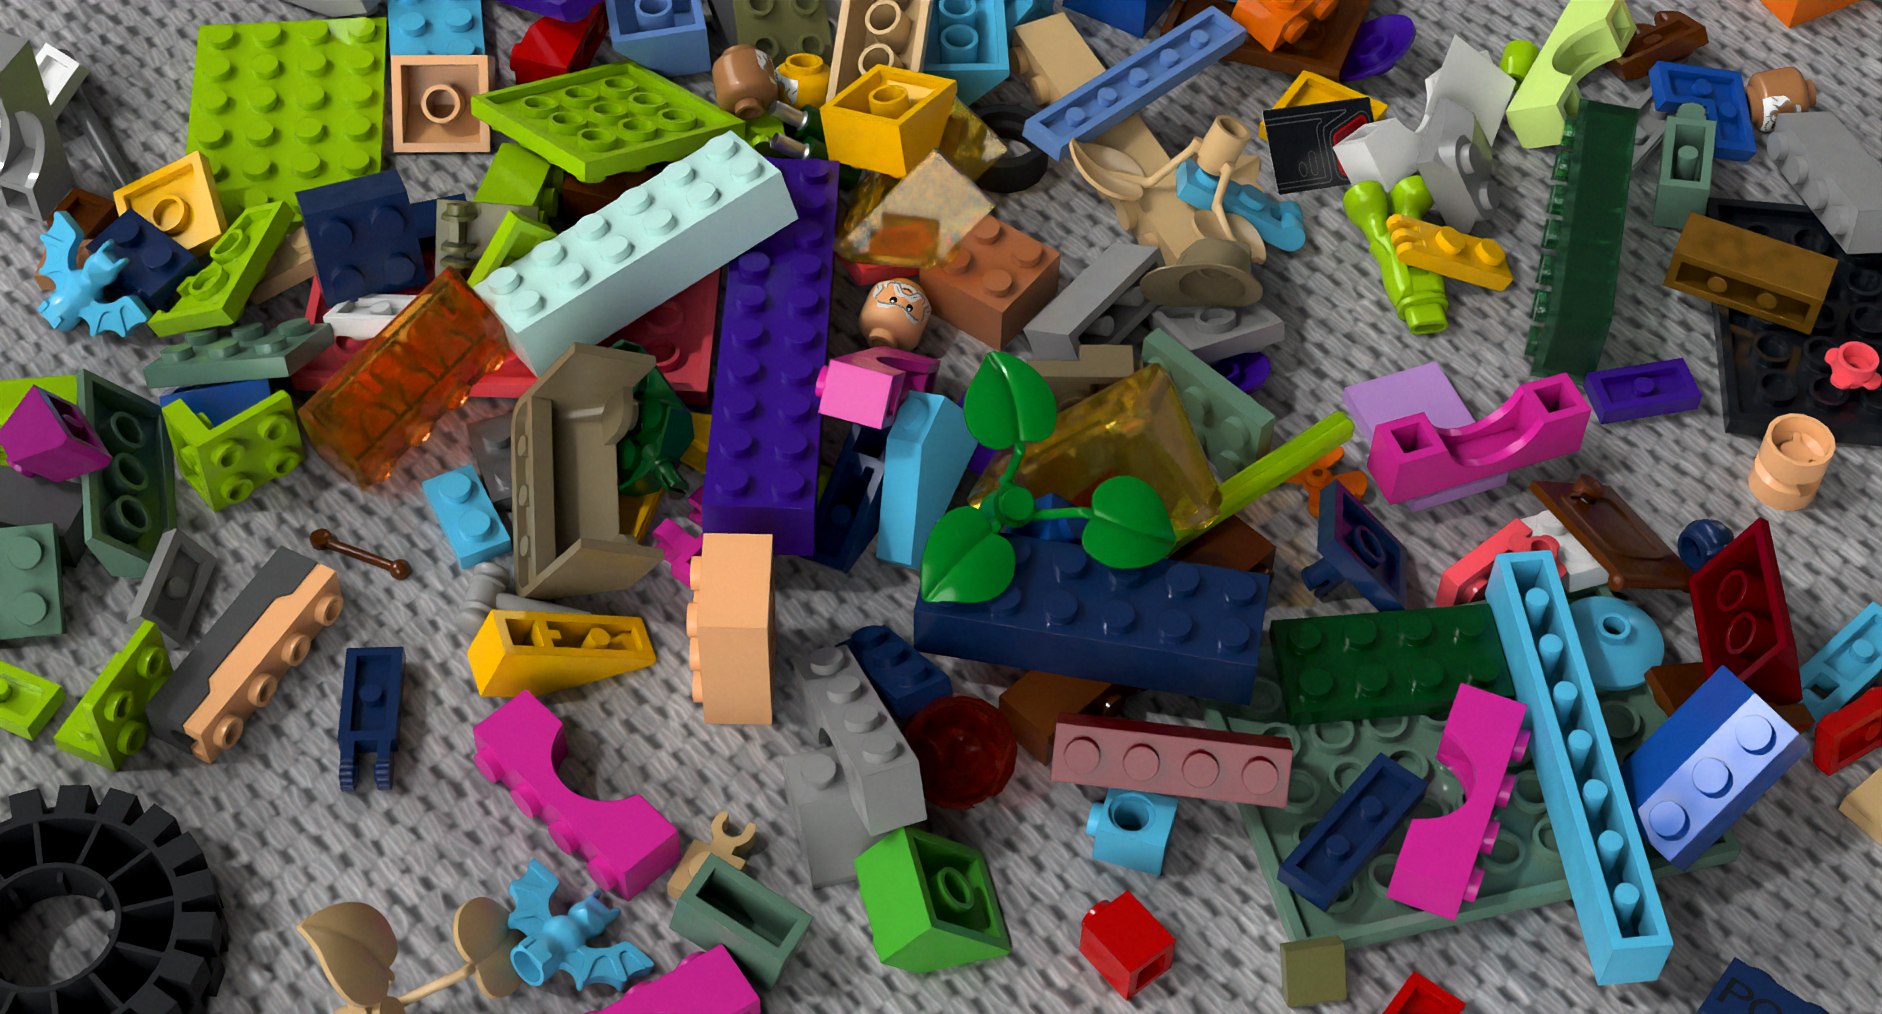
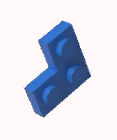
M1657 61L1648 71L1656 111L1677 114V109L1679 106H1682V103H1692L1693 101L1703 105V108L1706 109V120L1717 121L1713 158L1745 162L1749 161L1757 153L1741 72Z

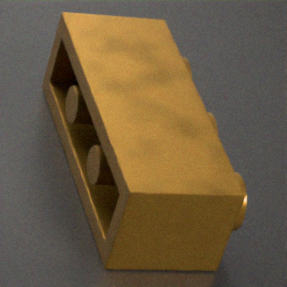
M1690 211L1674 250L1663 286L1810 335L1824 302L1838 260Z

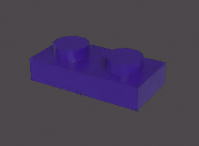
M1683 358L1589 372L1586 374L1583 388L1601 425L1698 409L1702 394Z

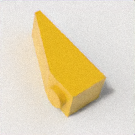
M491 609L466 652L481 697L514 698L525 689L534 697L648 667L654 665L657 660L641 617Z

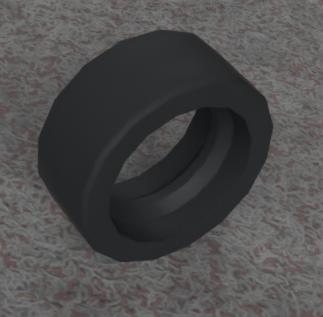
M1009 104L985 106L971 113L962 123L959 134L958 164L963 176L974 186L995 193L1008 194L1024 191L1037 184L1047 172L1049 155L1022 136L1025 120L1034 116L1035 113L1021 106ZM1005 138L1021 142L1031 151L1022 156L1007 159L985 154L977 146L987 140Z

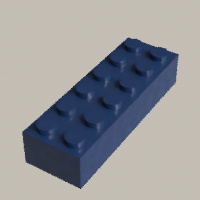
M999 532L998 535L1004 537L1012 545L1016 560L1014 576L1009 586L1000 595L979 603H927L923 601L921 586L919 587L914 608L913 648L918 652L1250 706L1270 575L1166 558L1141 568L1115 569L1094 560L1084 550L1083 545Z

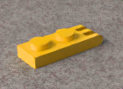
M1394 214L1386 220V226L1391 234L1393 246L1396 248V255L1399 262L1498 292H1503L1513 281L1504 250L1500 244L1491 239L1477 238L1458 232L1449 226L1441 227L1402 214Z

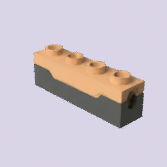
M281 545L145 705L144 709L155 737L190 755H195L196 758L212 764L223 749L227 750L233 747L241 736L243 724L257 707H264L271 701L276 692L277 683L291 666H297L305 659L314 637L324 625H332L340 615L344 600L336 570L323 564L318 565V562Z

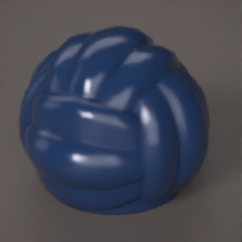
M1701 519L1692 521L1685 527L1678 538L1677 545L1680 558L1696 573L1735 539L1734 534L1730 528L1718 520Z

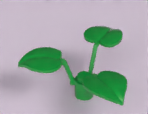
M997 351L985 354L978 371L967 387L964 397L963 413L966 427L970 434L983 446L993 450H1004L1014 444V453L1004 475L999 477L1000 488L987 494L983 498L979 509L973 506L955 508L945 513L932 528L924 548L920 570V586L923 601L927 603H979L1000 595L1009 586L1014 576L1016 560L1012 545L1004 537L998 535V533H1010L1028 524L1030 521L1038 522L1040 520L1065 518L1089 519L1082 533L1083 548L1094 560L1110 568H1141L1158 562L1167 556L1175 547L1176 535L1160 496L1149 484L1138 478L1117 476L1102 482L1093 492L1091 500L1092 509L1087 507L1036 508L1032 493L1025 486L1014 483V477L1025 455V442L1039 443L1049 438L1053 433L1057 420L1056 401L1047 382L1026 362L1012 355Z

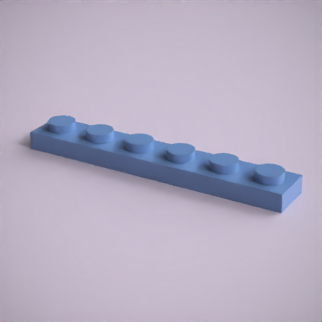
M1212 5L1025 120L1022 136L1059 162L1071 154L1069 143L1072 137L1079 142L1089 143L1243 45L1247 29Z

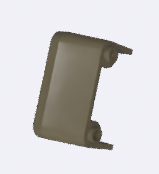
M574 342L517 401L511 420L514 587L517 596L545 601L627 590L664 560V549L640 546L634 536L620 534L616 444L626 435L628 430H632L636 425L639 406L637 400L633 399V387L656 366L655 356Z

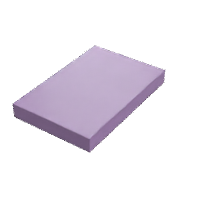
M1437 361L1344 388L1342 400L1370 445L1372 444L1376 425L1421 412L1426 414L1432 425L1439 428H1459L1475 423V420ZM1504 472L1406 500L1405 503L1412 513L1506 485L1509 473Z

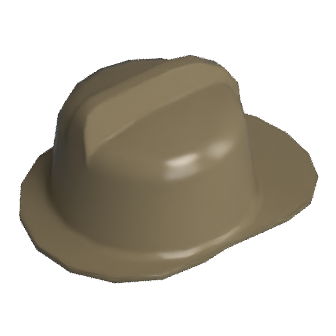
M1204 238L1195 241L1181 253L1175 265L1159 267L1148 272L1140 280V292L1146 299L1169 307L1251 305L1262 298L1263 287L1259 280L1251 275L1252 251L1250 245L1246 242L1216 238Z

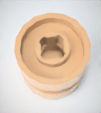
M1789 413L1778 416L1770 422L1748 475L1749 488L1755 497L1765 505L1778 510L1795 511L1809 505L1817 493L1836 448L1835 438L1829 428L1819 420L1804 414Z

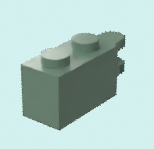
M1693 101L1692 103H1682V106H1679L1677 109L1676 117L1667 116L1659 161L1653 226L1683 229L1690 211L1703 216L1706 213L1711 185L1717 121L1706 120V109L1703 108V105Z

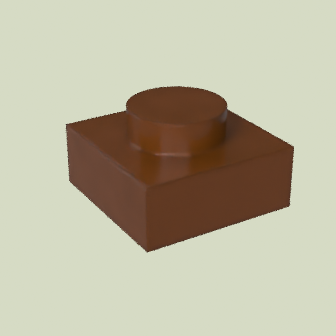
M75 187L46 218L50 230L54 222V213L56 211H67L84 231L83 240L96 238L118 219L119 215L114 201Z

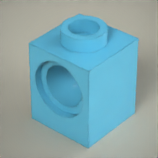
M1109 788L1104 803L1093 802L1088 818L1086 835L1095 837L1092 858L1160 876L1174 830L1179 799L1151 792ZM1130 825L1138 828L1139 830L1128 831L1121 828L1120 826Z

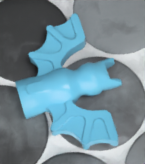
M56 211L52 227L47 233L40 235V240L43 241L46 248V260L43 267L39 269V274L46 275L54 281L56 291L44 300L37 309L54 329L65 332L72 331L84 318L89 324L91 336H101L107 330L115 331L121 337L134 335V329L141 323L148 322L153 316L141 299L136 295L124 296L112 303L102 299L104 287L117 279L119 272L129 264L130 260L128 258L120 259L113 251L114 240L109 239L96 253H93L86 260L83 269H78L76 256L84 238V231L67 211Z
M532 859L529 862L526 874L519 880L511 881L508 894L513 897L516 909L509 914L507 927L509 929H519L527 937L511 950L510 959L517 974L528 984L540 986L551 978L557 970H565L575 979L578 991H582L585 986L593 983H605L621 992L630 980L651 974L654 962L631 942L624 941L608 948H590L585 945L586 940L598 937L605 927L615 921L621 914L620 908L610 910L598 900L601 896L599 890L594 891L585 900L573 905L568 911V915L553 917L548 907L557 892L559 880L536 859Z

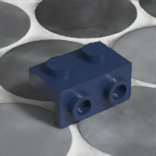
M131 208L85 246L91 256L109 239L114 240L113 251L120 259L128 258L130 262L119 272L117 279L110 285H106L105 288L111 292L119 288L125 292L124 296H138L153 315L158 310L168 313L169 309L165 301L176 292L178 286L187 276H194L202 269L196 256Z

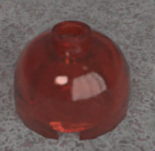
M953 692V694L934 699L916 714L908 717L901 729V733L919 761L925 799L940 808L964 811L975 808L974 804L981 803L988 797L993 799L1003 791L1014 773L1018 747L1016 738L1012 735L1010 725L1006 721L1007 718L1000 709L977 695Z

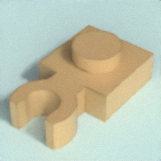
M720 812L714 818L711 825L712 841L710 845L696 839L693 840L667 883L668 896L675 899L680 898L710 853H713L746 874L747 860L738 856L748 853L755 845L756 824L749 822L741 835L731 837L724 833L729 826V813Z

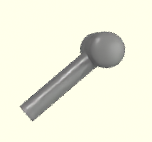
M481 562L474 567L473 576L469 579V587L464 601L459 606L460 612L455 617V623L462 632L476 637L491 609L593 615V613L507 594L506 587L511 580L508 571L496 563Z

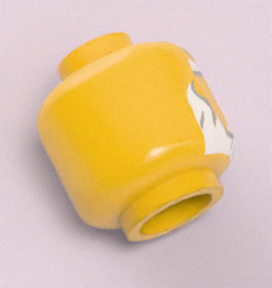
M799 53L788 56L785 62L775 69L778 100L798 110H801L807 104L819 109L826 103L831 68L823 63L821 57L814 54Z

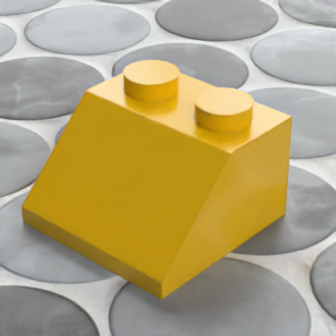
M882 64L875 65L819 108L829 160L840 161V163L850 165L855 169H868L889 174L897 179H908L937 154L958 90L957 81Z

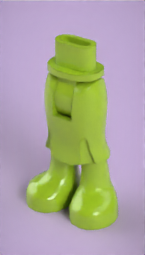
M1414 175L1396 183L1389 194L1388 201L1383 185L1377 181L1367 180L1350 187L1342 199L1345 214L1367 238L1370 244L1368 250L1379 265L1386 294L1396 309L1398 318L1407 322L1409 331L1413 335L1438 333L1445 330L1449 326L1445 314L1449 303L1446 297L1444 275L1399 262L1396 248L1391 240V234L1386 226L1388 215L1390 217L1394 214H1402L1423 221L1425 215L1434 205V200L1422 177Z

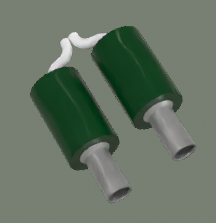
M775 100L770 106L769 115L792 125L793 136L803 142L800 143L777 132L771 139L770 148L794 159L807 160L817 158L830 161L820 110L810 104L798 110ZM840 163L839 189L844 192H850L856 186L858 180H862L865 177L866 172L872 174L873 171L855 169L850 165Z

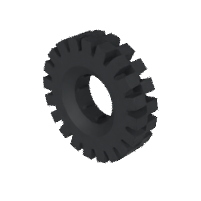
M60 785L56 806L47 808L39 788L10 795L9 803L12 818L0 823V933L10 920L25 908L41 900L61 895H80L98 900L105 912L110 910L115 912L114 929L108 930L109 942L100 956L89 967L70 979L47 986L35 985V987H26L8 983L0 971V1014H206L200 998L202 995L217 997L226 971L219 953L229 951L228 924L222 910L224 906L211 870L208 867L203 851L191 833L187 831L182 834L176 818L155 803L144 813L137 795L114 788H109L100 805H98L90 785Z

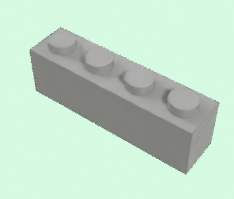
M1832 111L1778 113L1774 131L1770 133L1767 140L1768 157L1846 254L1882 253V169Z

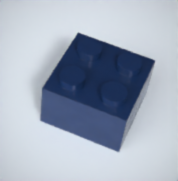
M397 169L295 192L318 285L327 309L349 300L350 303L359 301L358 298L370 294H389L428 284L407 190Z

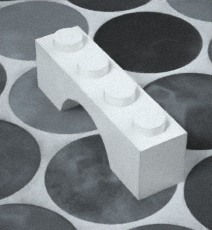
M1487 50L1479 52L1492 62ZM1441 68L1425 79L1427 105ZM1425 113L1420 126L1415 132L1406 128L1396 117L1364 124L1336 144L1333 149L1351 182V186L1367 180L1377 181L1383 185L1386 197L1388 198L1396 183L1406 177L1420 174L1415 162L1431 117Z

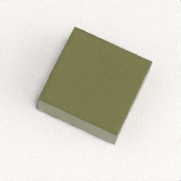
M1339 935L1280 943L1282 991L1284 1001L1288 1007L1347 999L1345 947Z

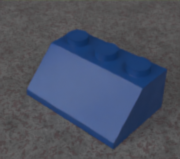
M1722 665L1619 770L1639 833L1671 864L1685 872L1812 746L1754 691Z

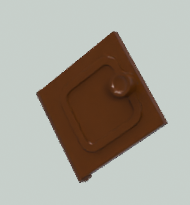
M1581 474L1575 483L1533 480L1528 488L1610 574L1607 583L1612 591L1623 592L1628 588L1681 590L1684 593H1690L1687 580L1695 573L1611 486L1602 485L1597 479L1588 474Z

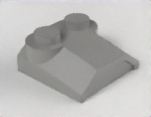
M1449 98L1438 99L1415 165L1446 225L1458 232L1467 234L1471 232L1474 222L1491 219L1494 209H1497L1500 203L1498 186L1494 180H1490L1492 148L1474 112Z

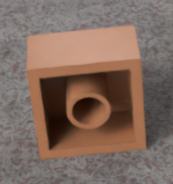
M978 209L920 266L919 286L924 290L932 308L931 314L1001 352L1058 293L1061 253Z

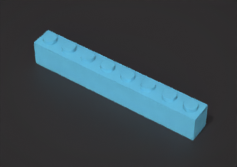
M1541 550L1496 554L1485 596L1491 608L1515 692V701L1528 705L1522 725L1523 728L1531 730L1528 746L1597 985L1655 981L1658 979L1674 944L1552 551Z

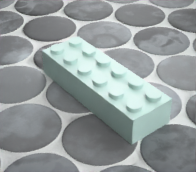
M730 130L723 135L712 138L704 147L681 161L669 164L661 173L640 186L625 191L617 200L597 212L582 217L574 226L551 240L541 242L531 252L510 265L495 270L487 279L475 285L473 289L494 332L539 379L574 342L590 345L598 344L798 219L781 171Z

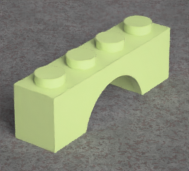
M1625 0L1569 1L1506 110L1509 127L1515 131L1523 148L1530 149L1575 142L1590 114L1577 86L1578 81L1596 67L1621 57L1637 30Z

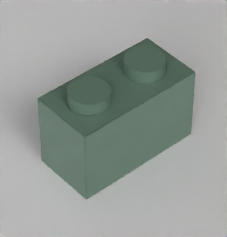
M710 853L678 899L669 928L705 951H709L722 943L743 975L771 992L800 948L814 916L718 856Z

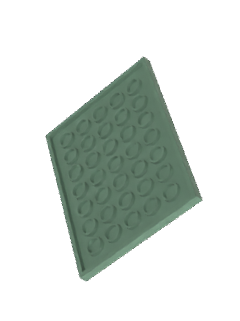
M1607 583L1571 593L1563 587L1568 605L1577 600L1593 596L1614 598ZM1482 600V601H1477V602H1472V603H1467V604H1462V605H1457V606L1476 605V604H1488V603H1487V600ZM1271 644L1260 646L1250 706L1196 697L1208 729L1285 737L1291 740L1293 754L1286 808L1237 803L1289 942L1339 935L1344 942L1346 951L1573 899L1528 743L1521 764L1512 760L1508 762L1505 772L1516 775V779L1506 809L1495 805L1493 807L1490 818L1500 821L1501 824L1491 854L1489 856L1478 852L1474 866L1485 869L1475 902L1471 903L1462 899L1456 920L1452 921L1386 897L1411 820L1445 816L1456 811L1466 802L1463 788L1456 776L1436 759L1450 713L1289 726ZM1647 682L1639 687L1623 691H1610L1594 687L1619 768L1669 719L1665 711L1655 702L1653 691ZM1381 752L1429 783L1426 796L1325 913L1277 880L1279 866ZM1730 827L1684 872L1671 864L1640 834L1654 880L1735 862L1742 850Z

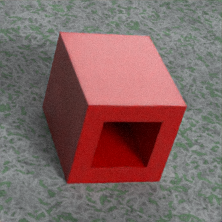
M1127 890L1112 902L1103 900L1088 911L1082 920L1079 951L1127 1001L1171 968L1176 939Z

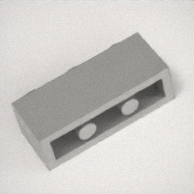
M1116 242L1108 247L1023 329L1036 360L1078 361L1080 345H1118L1159 305L1143 296L1140 292V280L1148 272L1166 266L1160 248Z

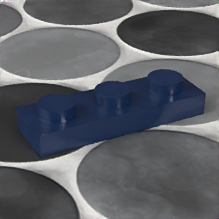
M885 624L882 626L871 625L860 628L851 635L850 639L835 645V647L848 646L879 698L902 719L954 698L950 678Z
M1380 752L1279 866L1277 880L1326 913L1424 799L1429 783Z

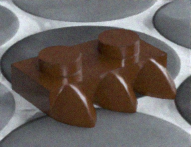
M1659 11L1654 17L1656 26L1644 23L1635 24L1637 30L1623 55L1604 63V65L1624 81L1643 78L1649 74L1648 71L1657 61L1681 60L1690 56L1693 50L1708 44L1706 27L1684 13L1678 11Z

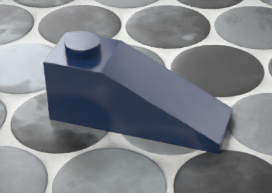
M853 422L817 507L814 556H799L800 558L847 574L879 531L887 437L893 425L880 430Z

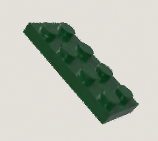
M1489 604L1271 620L1269 638L1289 726L1450 713L1460 683L1511 700L1515 698V692Z

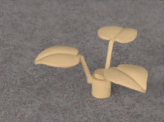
M1227 115L1217 116L1204 139L1195 136L1186 149L1149 177H1145L1139 164L1122 151L1100 144L1082 143L1075 140L1074 137L1071 138L1069 143L1070 153L1082 176L1102 193L1125 201H1139L1143 196L1142 188H1152L1193 155L1191 160L1196 162L1201 169L1211 175L1220 176L1211 206L1212 211L1200 209L1192 217L1191 224L1195 234L1199 239L1216 238L1246 242L1250 245L1252 251L1251 263L1255 262L1263 265L1267 258L1265 245L1255 227L1239 214L1225 213L1222 206L1229 179L1242 186L1245 184L1255 186L1264 193L1263 187L1256 183L1257 176L1260 175L1259 155H1241L1251 138V133L1237 119Z
M477 897L468 900L459 907L454 916L453 938L455 946L467 964L397 998L387 996L389 986L395 981V974L389 967L397 956V940L389 922L376 908L362 902H342L313 913L296 926V929L308 941L316 953L332 987L348 1003L337 1008L333 1014H406L404 1007L455 984L474 974L477 985L483 995L489 999L506 997L515 992L523 982V979L515 971L510 959L511 950L524 940L522 932L519 929H509L507 927L509 911L495 900L487 897Z

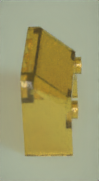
M955 96L939 148L934 147L902 179L873 171L850 198L831 248L849 263L925 270L936 264L940 269L944 268L960 251L961 245L958 242L995 207L996 203L974 182L1008 150L1009 146Z

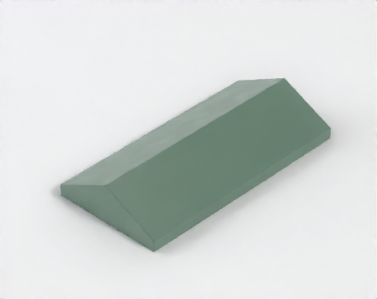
M83 368L76 374L78 407L113 458L107 467L81 475L85 544L111 576L144 579L162 534L177 528L171 440L162 413V407Z

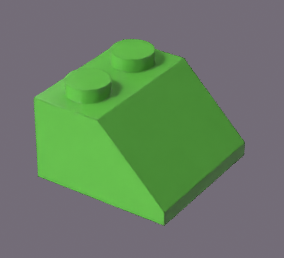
M904 826L895 829L853 860L860 884V896L865 903L873 933V945L879 955L880 963L920 974L1000 957L1012 952L981 850L910 826Z

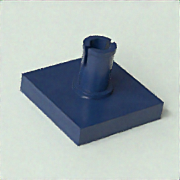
M1338 479L1334 480L1320 490L1317 551L1323 557L1302 569L1301 577L1309 591L1319 586L1314 591V596L1321 599L1348 580L1379 612L1407 610V548Z

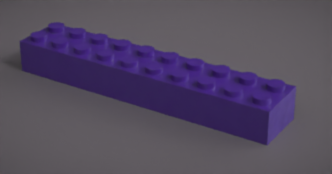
M763 156L781 171L798 219L729 261L702 498L703 533L773 534L774 555L814 556L824 414L818 413L821 398L816 397L815 389L822 367L824 365L828 366L839 214L840 161H825L817 158L807 160L779 159Z

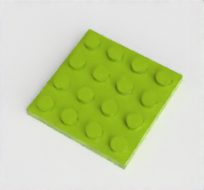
M630 59L471 96V114L490 125L493 130L504 133L517 141L520 146L529 148L546 158L550 164L561 167L576 176L577 180L585 183L602 182L606 179V176L624 171L640 172L645 170L647 165L662 161H681L686 158V155L692 154L704 147L712 138L723 135L730 130L742 140H745L746 121L727 111L721 110L718 106Z

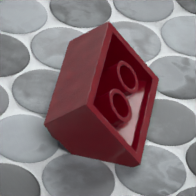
M1759 517L1687 580L1706 681L1724 665L1764 702H1776L1778 706L1798 704L1803 700L1797 648L1769 521Z

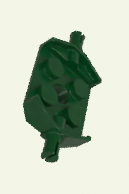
M623 339L609 347L649 355L641 344ZM656 365L633 387V399L637 400L639 406L638 419L635 427L632 430H628L626 435L616 444L617 474L624 483L618 486V494L637 498L659 492L663 486L670 499L678 500L686 495L683 490L689 491V484L684 480L678 468L682 463L680 458L695 438L692 415Z

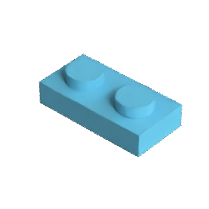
M472 464L421 482L423 493L462 570L513 551L511 539Z

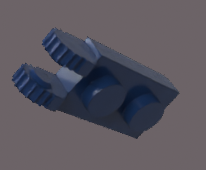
M404 646L346 649L337 739L340 749L339 780L342 792L356 791L357 783L359 782L358 753L377 752L374 780L378 790H392L395 765L394 752L399 750L406 667Z

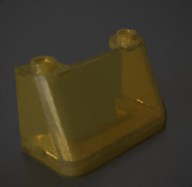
M1160 363L1150 364L1058 413L1054 431L1049 438L1039 443L1025 442V455L1015 474L1014 483L1025 486L1032 493L1035 500L1053 492L1078 507L1092 509L1091 500L1093 492L1102 482L1117 476L1135 477L1146 482L1156 491L1166 508L1169 519L1180 530L1191 527L1193 531H1199L1210 525L1220 515L1221 510L1219 507L1223 501L1222 491L1176 386ZM1014 444L1004 450L997 451L991 458L966 499L970 506L979 509L983 498L1000 488L999 477L1004 475L1014 453Z

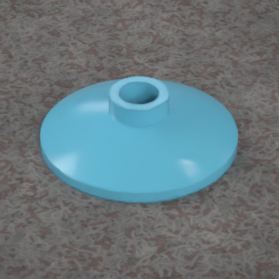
M1606 596L1587 597L1569 604L1595 688L1623 691L1639 687L1647 682L1644 678V673L1652 666L1661 665L1664 657L1662 634L1655 622L1637 606L1621 599Z

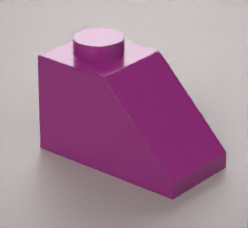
M34 384L0 429V444L8 455L6 462L15 471L29 478H34L38 474L59 483L105 468L113 459L77 405Z

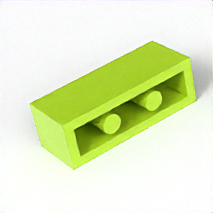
M502 142L473 201L540 206L539 222L548 225L549 218H555L557 215L558 198L562 195L561 188L568 176V172L557 165L550 164L546 158L529 148H524L518 143Z

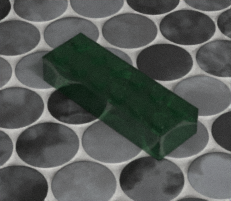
M1580 98L1575 118L1568 116L1565 118L1560 145L1567 147L1566 150L1556 151L1550 180L1559 181V184H1551L1545 209L1546 214H1552L1554 217L1553 219L1545 220L1540 248L1549 249L1548 254H1540L1534 281L1543 285V290L1535 289L1529 318L1538 322L1537 326H1529L1523 355L1532 356L1530 376L1547 378L1567 372L1574 384L1583 386L1586 374L1595 372L1613 316L1639 109Z

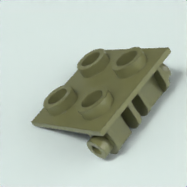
M732 0L738 45L748 44L763 51L771 57L774 69L784 63L788 56L799 53L817 55L823 59V63L831 68L833 52L826 0Z
M437 199L434 296H437L438 301H445V307L464 308L465 304L458 296L508 210L539 222L540 206Z

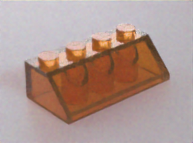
M449 265L297 411L318 457L362 493L374 483L379 484L386 480L395 469L397 460L408 449L421 445L430 436L434 424L448 410L452 411L460 407L468 398L471 388L485 374H492L500 368L507 357V352L510 350L504 326L462 275Z

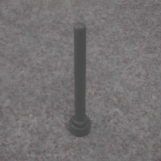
M57 49L76 61L75 57L70 51L65 49ZM79 86L69 100L68 105L118 190L135 180Z

